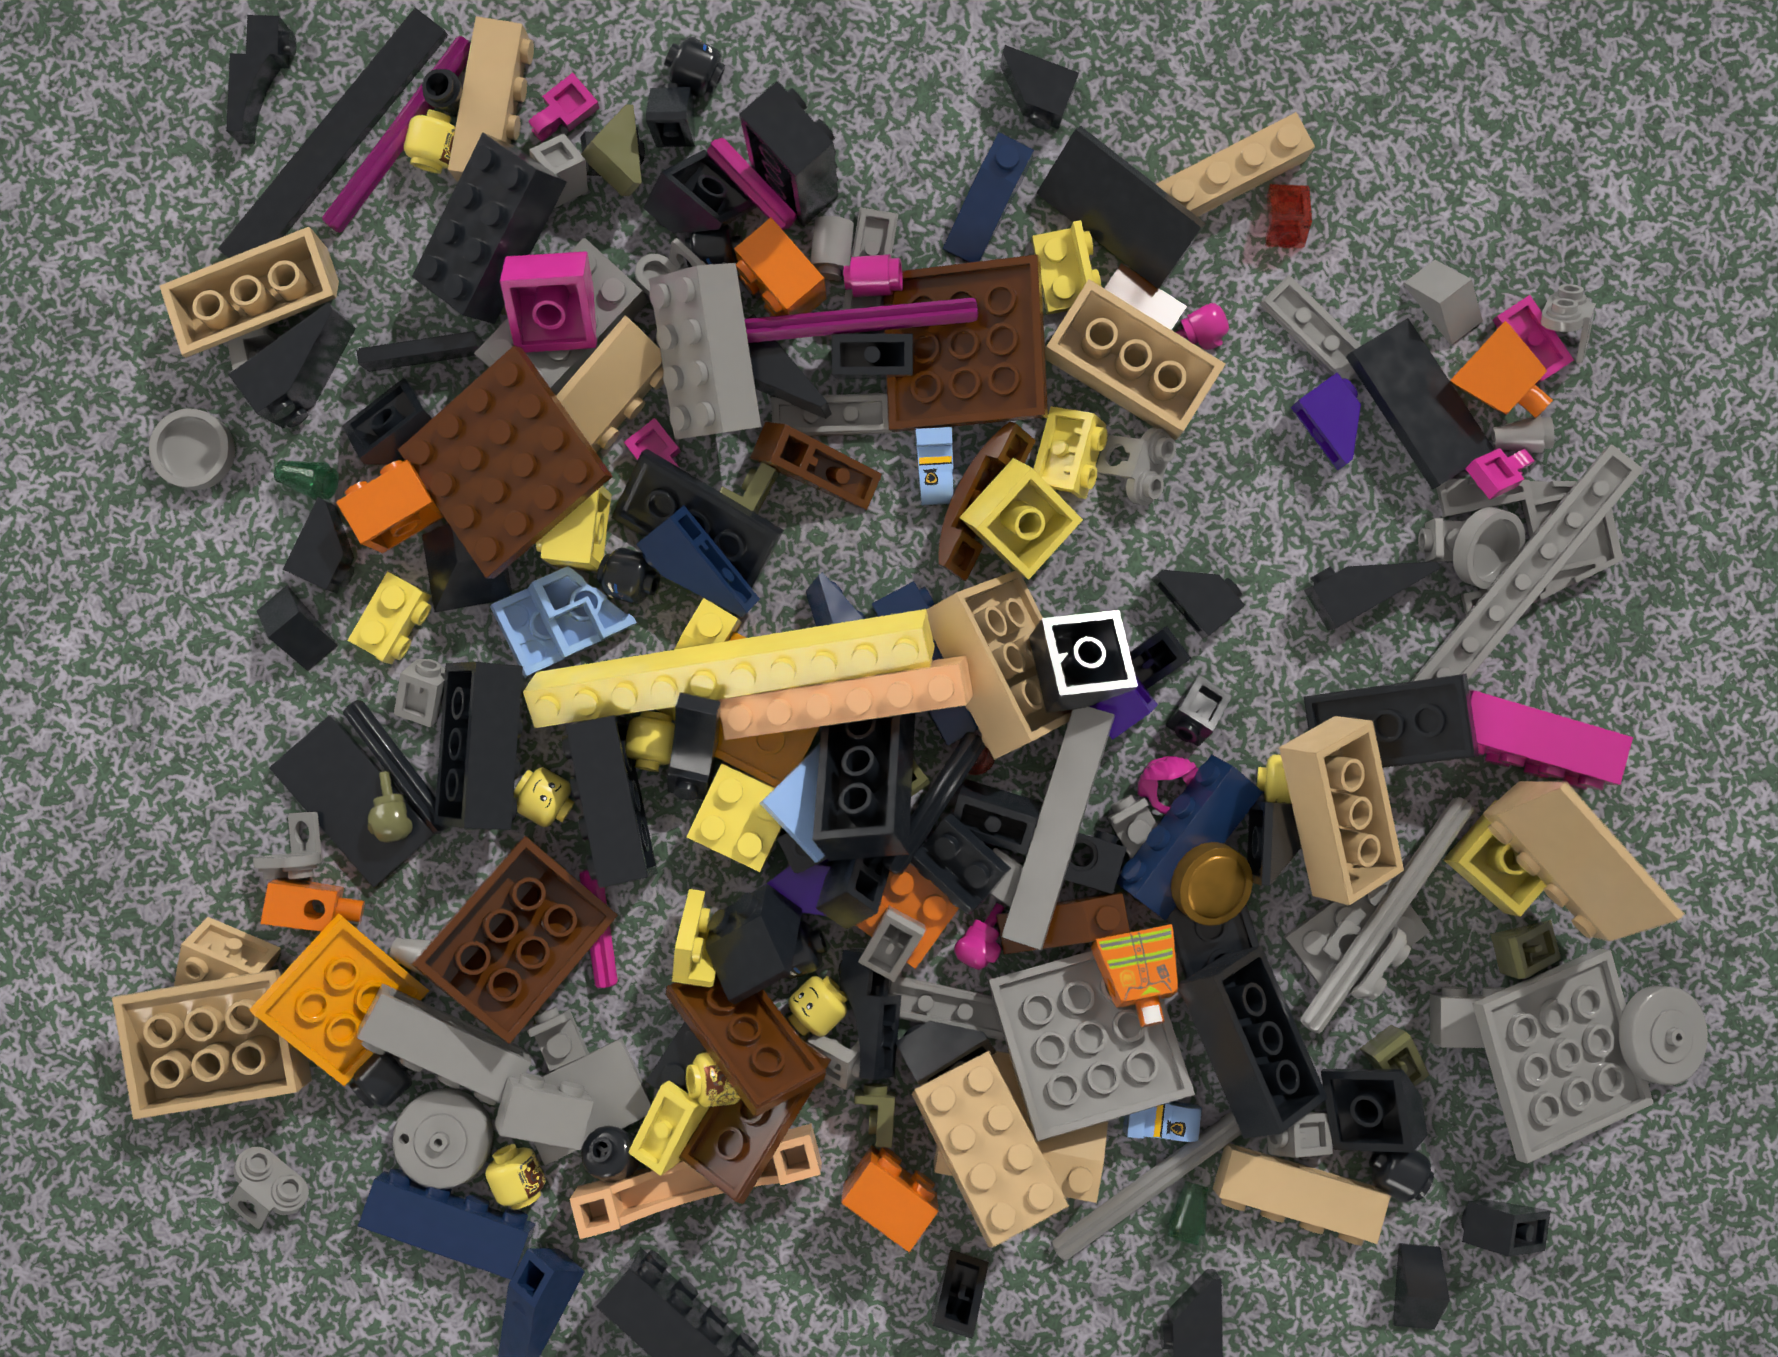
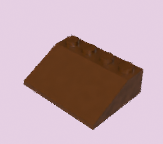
M524 836L414 959L411 965L505 1042L510 1044L615 920L618 914L529 838Z

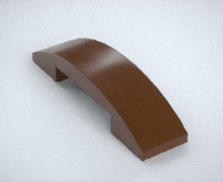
M1011 421L992 436L973 459L960 480L945 515L939 542V565L963 581H967L984 546L974 539L976 533L959 517L1013 458L1025 464L1036 441L1019 425Z

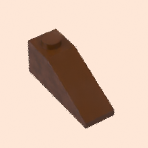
M765 421L750 456L751 459L759 463L763 462L787 477L864 510L868 509L882 476L881 473L787 424Z
M1113 892V894L1102 893L1057 902L1043 949L1093 942L1100 938L1130 933L1123 894ZM1009 912L996 914L1003 954L1038 950L1003 938L1002 933Z

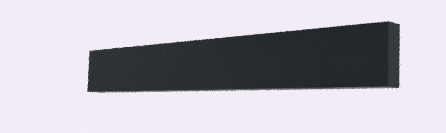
M415 7L222 242L218 250L228 258L284 237L448 37L447 32Z

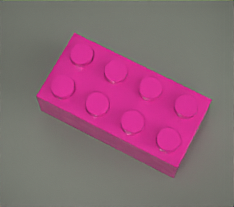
M1475 690L1469 691L1479 755L1487 754L1486 762L1503 767H1509L1510 765L1524 767L1525 765L1523 772L1546 779L1549 776L1563 779L1562 782H1567L1570 787L1587 790V787L1603 790L1604 785L1621 784L1633 737Z

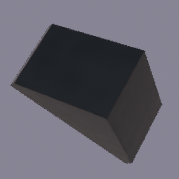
M288 585L257 610L267 637L307 671L338 646L337 642Z
M1167 626L1155 632L1130 651L1134 672L1146 689L1191 659Z
M1399 1243L1393 1325L1435 1330L1450 1301L1441 1249L1439 1246Z
M950 1250L931 1309L932 1326L970 1339L973 1338L989 1262Z

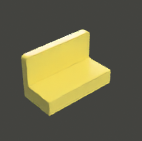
M671 1081L665 1082L661 1085L629 1149V1154L660 1176L682 1161L679 1156L709 1107L701 1106L696 1098H691L687 1092Z

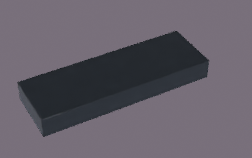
M469 331L359 348L356 352L358 364L368 372L476 356L474 353L484 342L476 332Z

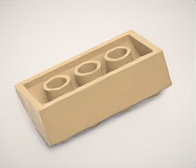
M306 227L160 285V290L181 355L187 358L336 299L339 280L328 248L310 227Z
M1088 279L1045 348V360L1151 426L1164 429L1175 441L1184 432L1226 365Z
M624 316L556 395L596 453L600 448L608 449L616 441L620 434L617 428L626 417L632 420L640 413L645 405L643 398L653 387L655 390H658L663 386L664 370L660 348L627 316Z

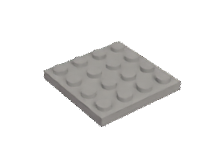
M1599 948L1472 1003L1517 1161L1528 1164L1654 1104L1648 1082L1642 1080L1631 1071L1621 1052L1619 1027L1626 1002L1611 950Z
M1092 951L988 981L1036 1142L1195 1095L1164 999L1159 1001L1165 1022L1141 1027L1136 1005L1116 1008Z

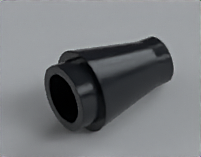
M434 69L428 72L422 82L424 99L431 106L458 117L463 89L458 77L447 69Z

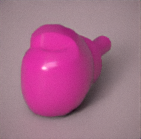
M1210 303L1187 315L1188 318L1180 320L1183 329L1175 332L1183 338H1187L1191 343H1199L1203 349L1210 350L1223 344L1222 337L1227 334L1229 324L1222 308L1215 303Z
M996 903L984 923L975 919L963 938L956 942L954 953L960 962L980 970L986 967L989 962L995 963L1001 952V946L996 940L1000 934L993 927L997 922L996 914L1002 913L1004 910L1002 905Z

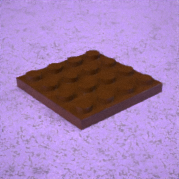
M1038 254L902 271V291H893V295L883 296L884 306L974 298L977 302L978 317L974 322L885 330V334H913V375L887 378L889 430L892 432H902L924 428H944L1048 418L1041 258Z
M515 345L398 449L405 461L408 460L413 464L434 503L484 576L491 579L496 578L613 477L524 350Z

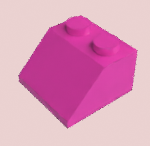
M587 251L506 256L500 284L513 344L521 347L525 353L596 348L594 287Z

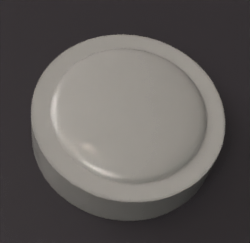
M181 409L165 416L154 428L149 441V456L156 472L167 482L186 490H203L216 485L228 474L234 462L235 444L229 429L216 417L198 409Z
M1486 507L1478 510L1468 518L1459 531L1453 550L1454 569L1463 582L1482 589H1488L1525 545V530L1519 517L1502 509Z

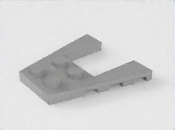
M1473 478L1449 479L1436 488L1443 518L1478 511L1486 507H1498L1522 502L1527 529L1531 538L1577 481L1553 480L1546 482L1523 480L1515 489L1491 500L1477 486ZM1612 508L1533 603L1623 560ZM1487 589L1461 594L1465 616Z

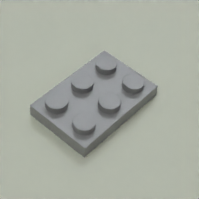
M1391 879L1351 905L1334 901L1329 902L1283 936L1320 988L1323 987L1339 963L1323 951V946L1345 918L1363 929L1394 884ZM1411 905L1407 907L1394 926L1406 933L1408 946H1412L1430 932ZM1347 934L1341 938L1339 949L1343 955H1345L1356 939V935Z

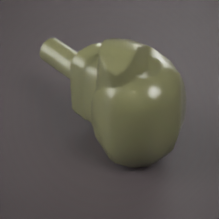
M380 772L382 796L373 800L374 808L370 810L367 818L368 830L379 841L390 843L407 837L412 831L413 825L406 815L407 810L403 795L392 793L389 772Z

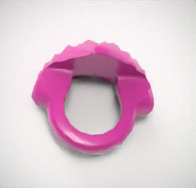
M1166 756L1151 760L1140 775L1137 794L1141 797H1147L1150 804L1158 812L1166 814L1171 807L1163 805L1158 800L1157 780H1173L1181 776L1186 786H1188L1199 768L1196 767L1194 762L1176 756Z

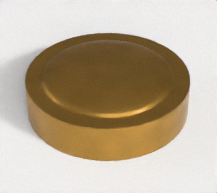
M1218 842L1200 844L1188 851L1174 870L1171 881L1173 900L1182 913L1199 924L1207 926L1223 924L1234 918L1246 905L1253 886L1252 870L1246 858L1231 847Z

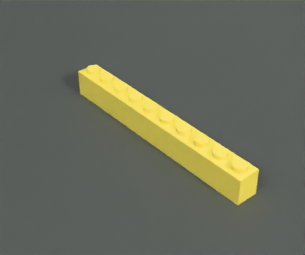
M923 609L540 671L535 673L526 689H524L523 694L534 728L612 715L617 716L674 707L677 704L680 692L719 700L931 667L934 642L927 610Z

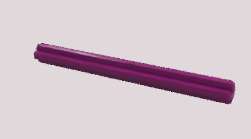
M462 36L456 37L432 70L447 69L458 77L467 65L471 42ZM422 84L322 216L323 222L338 233L343 232L404 150L411 118L417 115L427 116L428 110H434L435 107L428 104L424 99Z
M963 298L744 320L748 343L974 322L978 317L976 299Z

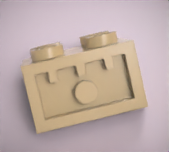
M207 917L181 944L174 986L269 971L276 963L281 948Z

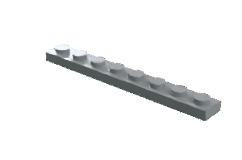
M1610 444L1412 681L1467 674V679L1469 680L1644 469L1614 445Z

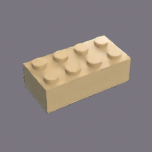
M1334 716L1280 746L1279 750L1312 896L1351 905L1404 871L1373 721Z
M989 1051L913 1091L912 1096L988 1247H995L1069 1206Z

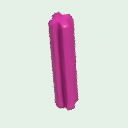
M724 138L713 140L707 150L708 156L768 219L772 217L782 230L789 229L797 218L796 213Z
M588 870L580 872V883L607 905L605 887L599 888L597 880H591ZM609 926L590 948L594 982L597 988L612 987L618 982Z

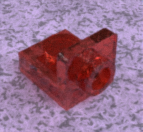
M1270 184L1267 193L1269 226L1265 237L1266 246L1304 248L1312 224L1309 186Z

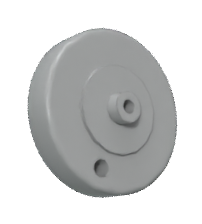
M1654 985L1637 992L1626 1005L1619 1027L1621 1052L1631 1071L1647 1082L1670 1086L1680 1084L1689 1079L1701 1065L1707 1048L1708 1031L1705 1016L1698 1002L1689 993L1676 987Z
M452 1088L428 1091L410 1102L396 1121L393 1131V1151L397 1163L412 1181L426 1188L433 1187L445 1190L458 1187L472 1179L486 1164L493 1147L494 1132L492 1122L483 1105L472 1095L464 1091Z

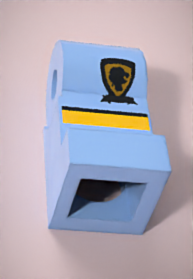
M952 427L916 429L915 439L921 505L950 504L953 497Z
M1174 1101L1124 1116L1123 1132L1130 1138L1144 1139V1137L1196 1142L1199 1140L1202 1107L1196 1104Z

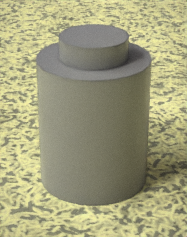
M821 216L815 219L811 263L824 279H840L844 266L850 265L854 223L846 218Z

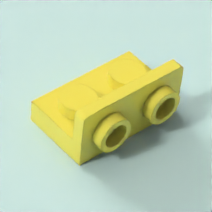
M1081 220L1072 222L1071 228L1032 236L1031 241L1034 255L1038 254L1041 258L1042 292L1047 315L1069 311L1088 279L1101 286L1098 269H1091L1089 255H1093L1092 237L1089 231H1083Z
M1051 406L1033 469L1052 489L1070 492L1077 498L1086 499L1089 489L1094 487L1097 479L1096 463L1099 452L1105 448L1108 433L1106 424L1094 413Z
M387 571L348 641L376 656V659L384 663L393 664L395 659L401 660L411 645V639L408 636L415 624L421 625L430 613L431 605L428 604L431 595Z
M689 889L675 945L672 982L712 987L714 984L716 971L705 948L711 909L704 908L705 891Z

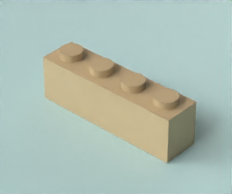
M475 17L448 171L456 182L459 181L482 132L511 144V140H517L519 137L520 117L516 116L518 101H525L527 94V80L523 78L525 64H531L534 55L533 40H530L521 23Z
M1297 112L1162 180L1156 185L1198 217L1304 163L1315 148V145Z
M1231 1143L1224 1146L1213 1186L1215 1193L1219 1198H1222L1221 1203L1227 1207L1240 1211H1245L1246 1206L1261 1210L1260 1215L1265 1218L1282 1223L1285 1217L1300 1221L1299 1226L1301 1228L1318 1234H1323L1324 1229L1339 1233L1338 1237L1359 1246L1363 1245L1364 1240L1378 1244L1391 1197L1388 1193L1383 1192L1374 1185Z

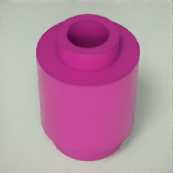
M890 254L851 257L850 265L844 266L845 289L852 290L854 297L893 295V291H902L903 273L900 258H891Z

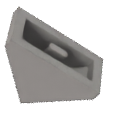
M1433 260L1403 283L1450 345L1483 322L1472 279L1437 260Z
M888 905L858 962L895 982L926 931L925 925Z

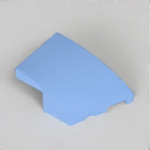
M569 566L531 582L527 589L497 601L490 606L518 665L523 666L522 673L525 678L600 643L637 623L632 615L626 614L607 599L605 594L597 588L591 587L584 581L581 575Z
M820 742L760 802V805L815 863L825 856L813 841Z

